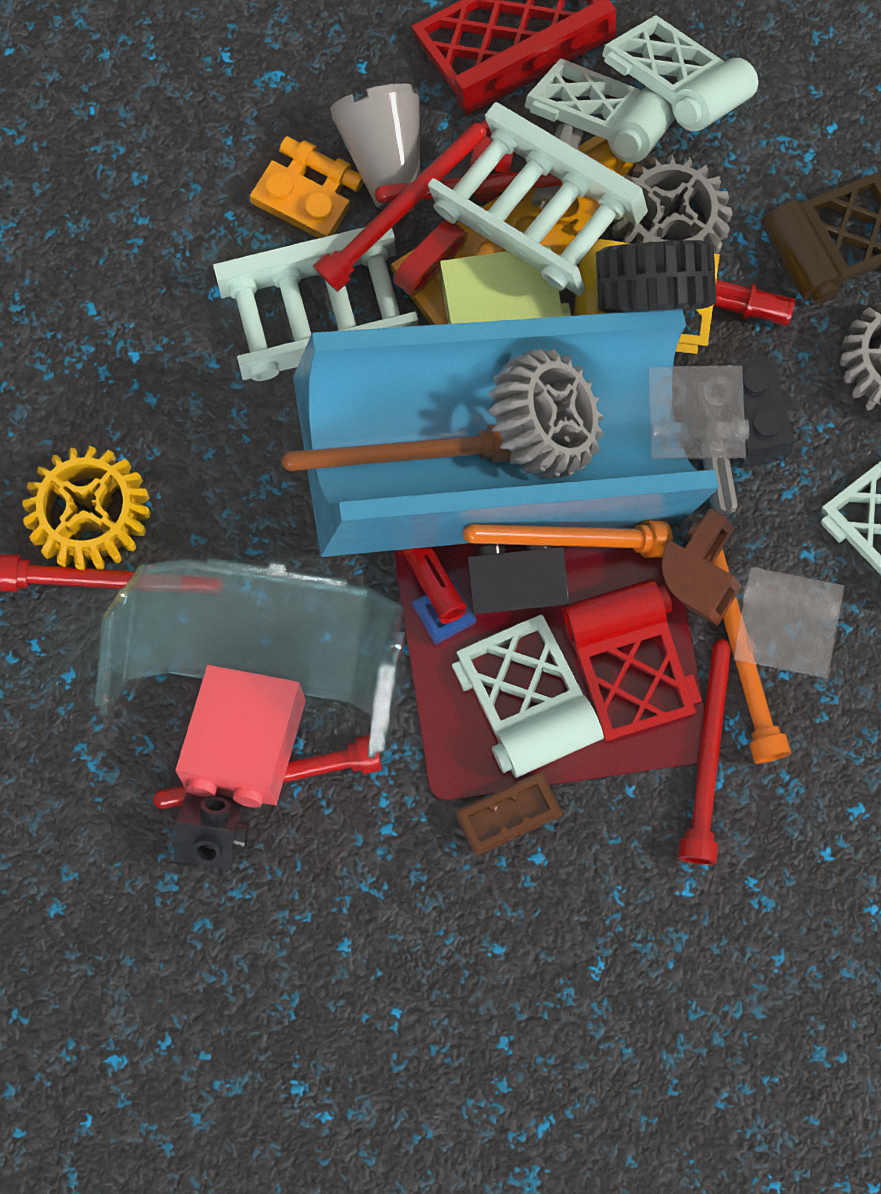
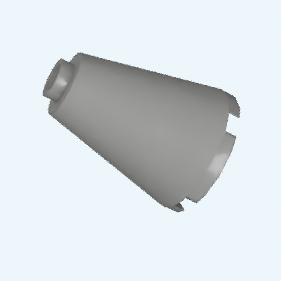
M407 83L366 89L368 96L359 99L357 102H354L353 94L338 100L330 108L332 119L378 210H384L390 203L382 204L375 199L374 193L377 187L413 182L420 175L419 95L417 88L412 89V85Z

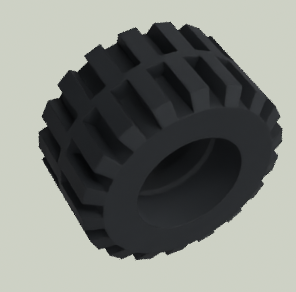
M680 240L608 246L596 252L598 310L609 314L671 309L695 310L708 308L717 303L714 245L708 242Z

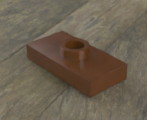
M542 771L455 811L456 818L475 857L563 816Z

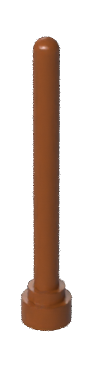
M493 424L488 425L486 430H480L477 436L290 451L283 455L281 463L288 471L480 455L481 459H489L491 463L511 462V452L509 449H500L503 440L499 432L492 431L497 425Z

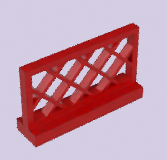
M460 0L411 27L414 37L455 92L457 104L467 116L548 73L560 58L571 61L616 37V8L610 0H585L589 6L578 12L564 11L566 0H559L556 9L534 6L535 0H527L526 4L504 0ZM477 8L492 11L488 24L468 21V13ZM500 12L521 15L519 28L496 25ZM530 17L552 21L550 27L540 32L526 30ZM439 28L455 30L450 44L432 41L428 34ZM462 32L485 35L481 48L459 45ZM492 37L515 40L512 47L502 52L488 50ZM454 57L477 60L474 67L459 75L452 68Z

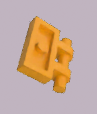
M286 136L280 145L279 152L292 158V162L287 168L273 160L271 161L250 194L251 204L318 239L334 235L350 209V200L339 195L340 190L343 186H346L358 192L364 181L360 173L352 170V164L341 158L335 161L319 153L316 145L306 140L300 143ZM308 168L327 176L323 186L304 177Z

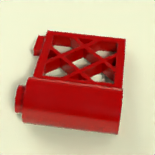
M652 578L562 606L566 631L576 651L594 711L603 731L604 742L695 714L694 704L702 701L694 675L684 676L667 624L666 613L672 612V602L665 585L657 586ZM659 636L665 656L658 669L655 670L633 657L641 641ZM633 644L628 655L617 650V648ZM608 652L624 661L613 684L595 676L590 657ZM667 664L672 678L663 674ZM629 665L653 676L642 700L618 688ZM659 680L676 688L682 708L665 713L648 704ZM599 686L609 690L604 701ZM614 694L639 706L630 724L612 729L607 708ZM644 709L656 715L639 721Z

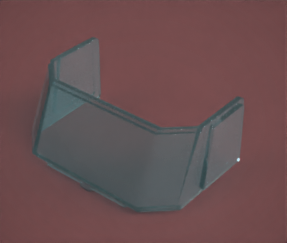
M208 558L207 562L181 559L139 565L125 588H121L102 618L95 706L100 707V714L108 715L129 679L165 673L203 679L207 665L300 682L304 695L350 702L373 716L367 757L375 759L377 752L384 753L392 723L405 632H400L404 607L368 587L347 584V579L286 570L287 563L270 561L269 567Z

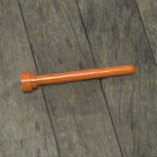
M646 520L640 525H636L634 529L469 524L463 529L462 533L466 542L474 544L633 548L635 552L640 553L646 558H663L668 541H673L670 525L666 521Z
M722 549L713 565L729 573ZM735 597L723 620L755 729L751 733L753 741L749 743L753 761L755 764L767 763L790 755L791 750L786 734L780 733L779 726H773L738 600Z

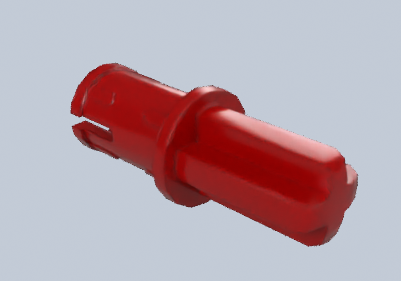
M716 279L717 303L713 304V306L742 313V319L747 320L750 316L782 326H788L793 313L795 298L758 290L755 284H751L747 288Z

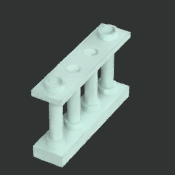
M495 102L484 115L491 132L490 139L492 142L453 189H450L434 178L428 183L429 190L435 201L433 207L448 222L454 224L457 220L540 271L543 279L555 289L562 291L564 288H567L580 296L584 292L585 286L577 264L614 219L619 220L623 217L635 225L641 221L648 212L642 188ZM515 152L526 159L527 164L488 211L468 200L505 154ZM550 173L562 181V187L524 234L504 222L541 175L547 176ZM587 195L598 202L600 207L560 256L540 244L577 197Z
M365 227L213 264L221 298L231 296L236 299L250 353L237 356L243 380L252 378L254 381H264L277 376L279 371L298 367L311 336L298 283L303 278L315 275L321 276L312 265L325 253L331 255L335 250L340 252ZM392 228L352 265L363 264L368 266L383 320L356 326L346 287L344 286L339 292H336L326 282L339 331L418 326L416 312L400 315L385 262L389 257L396 256L395 236ZM275 285L281 289L294 342L268 348L254 293L258 289Z

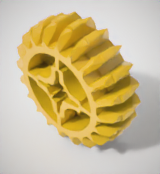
M91 446L88 447L83 458H80L75 448H70L68 453L70 460L62 462L58 455H53L51 460L55 468L49 471L45 467L38 466L37 473L43 481L41 483L28 482L27 489L35 497L26 498L22 503L25 511L31 513L23 519L25 527L34 530L29 536L30 540L35 546L43 545L41 553L46 559L57 555V563L60 567H67L74 559L77 570L87 568L88 560L93 561L96 569H104L103 557L108 555L111 556L115 563H120L122 558L118 549L123 546L128 551H134L136 545L130 535L145 536L146 529L139 521L150 517L148 507L141 505L149 500V495L146 489L139 488L143 482L138 472L129 473L131 465L126 459L115 463L116 457L112 451L107 450L98 459L95 447ZM95 478L86 486L81 487L71 484L81 479ZM118 488L122 492L123 506L117 522L114 523L106 511L109 504L113 501L111 495ZM59 495L66 504V509L59 518L61 523L53 530L51 510L55 499ZM74 500L81 506L83 504L89 508L94 506L99 518L92 512L90 514L84 510L79 512ZM96 531L102 534L91 540H72V538L78 539L85 532Z

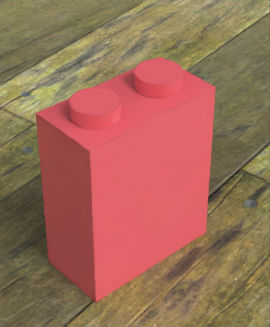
M207 665L175 770L184 788L193 795L205 798L215 796V794L233 797L235 802L247 807L258 808L261 807L262 803L277 806L306 702L300 682Z

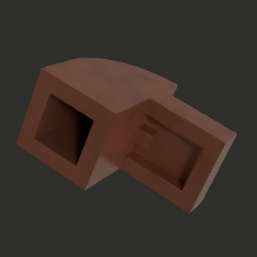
M709 508L704 518L699 517L692 524L687 534L686 541L688 544L686 548L679 546L671 540L668 541L663 554L662 570L670 591L689 610L718 626L742 585L733 575L713 565L735 528L725 516Z

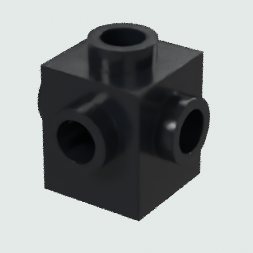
M186 793L176 820L173 861L201 865L206 868L231 870L236 852H245L248 842L250 824L242 822L243 805L219 796L205 798Z

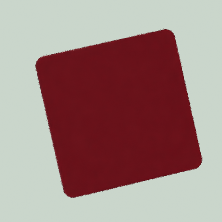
M467 543L432 547L450 580H454L474 614L468 557L478 556L477 546L496 544ZM505 544L506 553L525 551L524 545ZM553 546V548L563 547L569 604L651 578L654 579L657 586H666L672 602V612L666 613L667 624L684 676L694 675L702 700L694 704L696 713L606 742L602 739L515 778L511 770L505 773L501 771L492 751V746L499 744L496 735L473 688L463 691L452 668V664L459 661L457 651L542 614L580 690L593 707L576 651L566 631L562 615L563 605L474 614L476 618L474 625L435 645L412 607V602L426 595V593L420 586L405 556L399 555L396 550H393L429 787L437 798L449 801L494 794L541 771L550 786L699 763L705 713L686 607L670 591L665 582L662 570L663 558H646L640 553L635 552L633 548ZM535 631L520 638L515 652L540 660L545 644L539 632ZM659 636L641 641L633 657L655 670L658 669L665 656ZM508 643V644H506V645H504V646H501V647H502V648H505V649H508L510 643ZM633 644L617 648V650L628 655ZM608 652L590 657L595 676L613 684L624 661ZM486 653L471 661L477 673L497 679L504 658ZM549 654L546 663L555 665ZM511 661L503 682L528 690L536 669ZM667 664L663 674L672 678ZM629 665L618 688L642 700L653 676ZM542 671L535 689V693L550 698L568 691L561 677ZM659 680L648 704L665 713L682 708L676 688ZM483 685L490 697L493 688ZM599 686L604 701L609 690ZM499 690L494 708L500 720L502 721L518 714L524 698ZM614 694L607 708L612 729L630 724L639 706ZM531 701L529 708L538 705L539 703ZM644 709L639 721L656 715Z

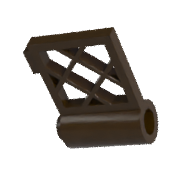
M878 173L804 202L799 200L787 202L772 210L761 221V226L804 301L814 300L816 304L823 303L839 293V284L881 267V244L875 242L879 227H881V178ZM870 189L879 204L877 213L853 205L856 194ZM828 207L843 213L839 229L823 223L816 210ZM850 216L873 224L869 239L845 231ZM843 242L865 250L862 261L848 267L839 252L841 243ZM871 253L876 254V256L870 258Z

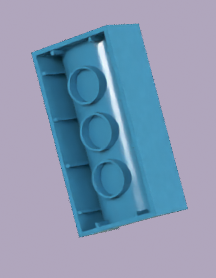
M683 309L312 333L293 376L304 450L477 436L478 432L486 430L488 425L497 424L496 418L488 412L495 404L488 394L496 386L493 377L503 370L502 366L507 364L509 360L530 350L537 351L541 349L543 351L555 349L560 356L569 355L572 366H582V377L584 380L593 381L590 388L593 396L601 398L596 403L597 411L604 416L598 423V426L604 433V436L597 440L600 451L591 457L590 464L564 478L538 479L536 474H524L522 464H511V462L491 463L489 459H481L480 455L309 469L307 471L320 556L467 544L468 542L464 540L462 533L463 529L469 524L617 529L634 528L646 520L666 521L670 525L681 524L719 488L715 470L697 471L691 465L684 453L676 428L672 400V372L676 347L686 327Z

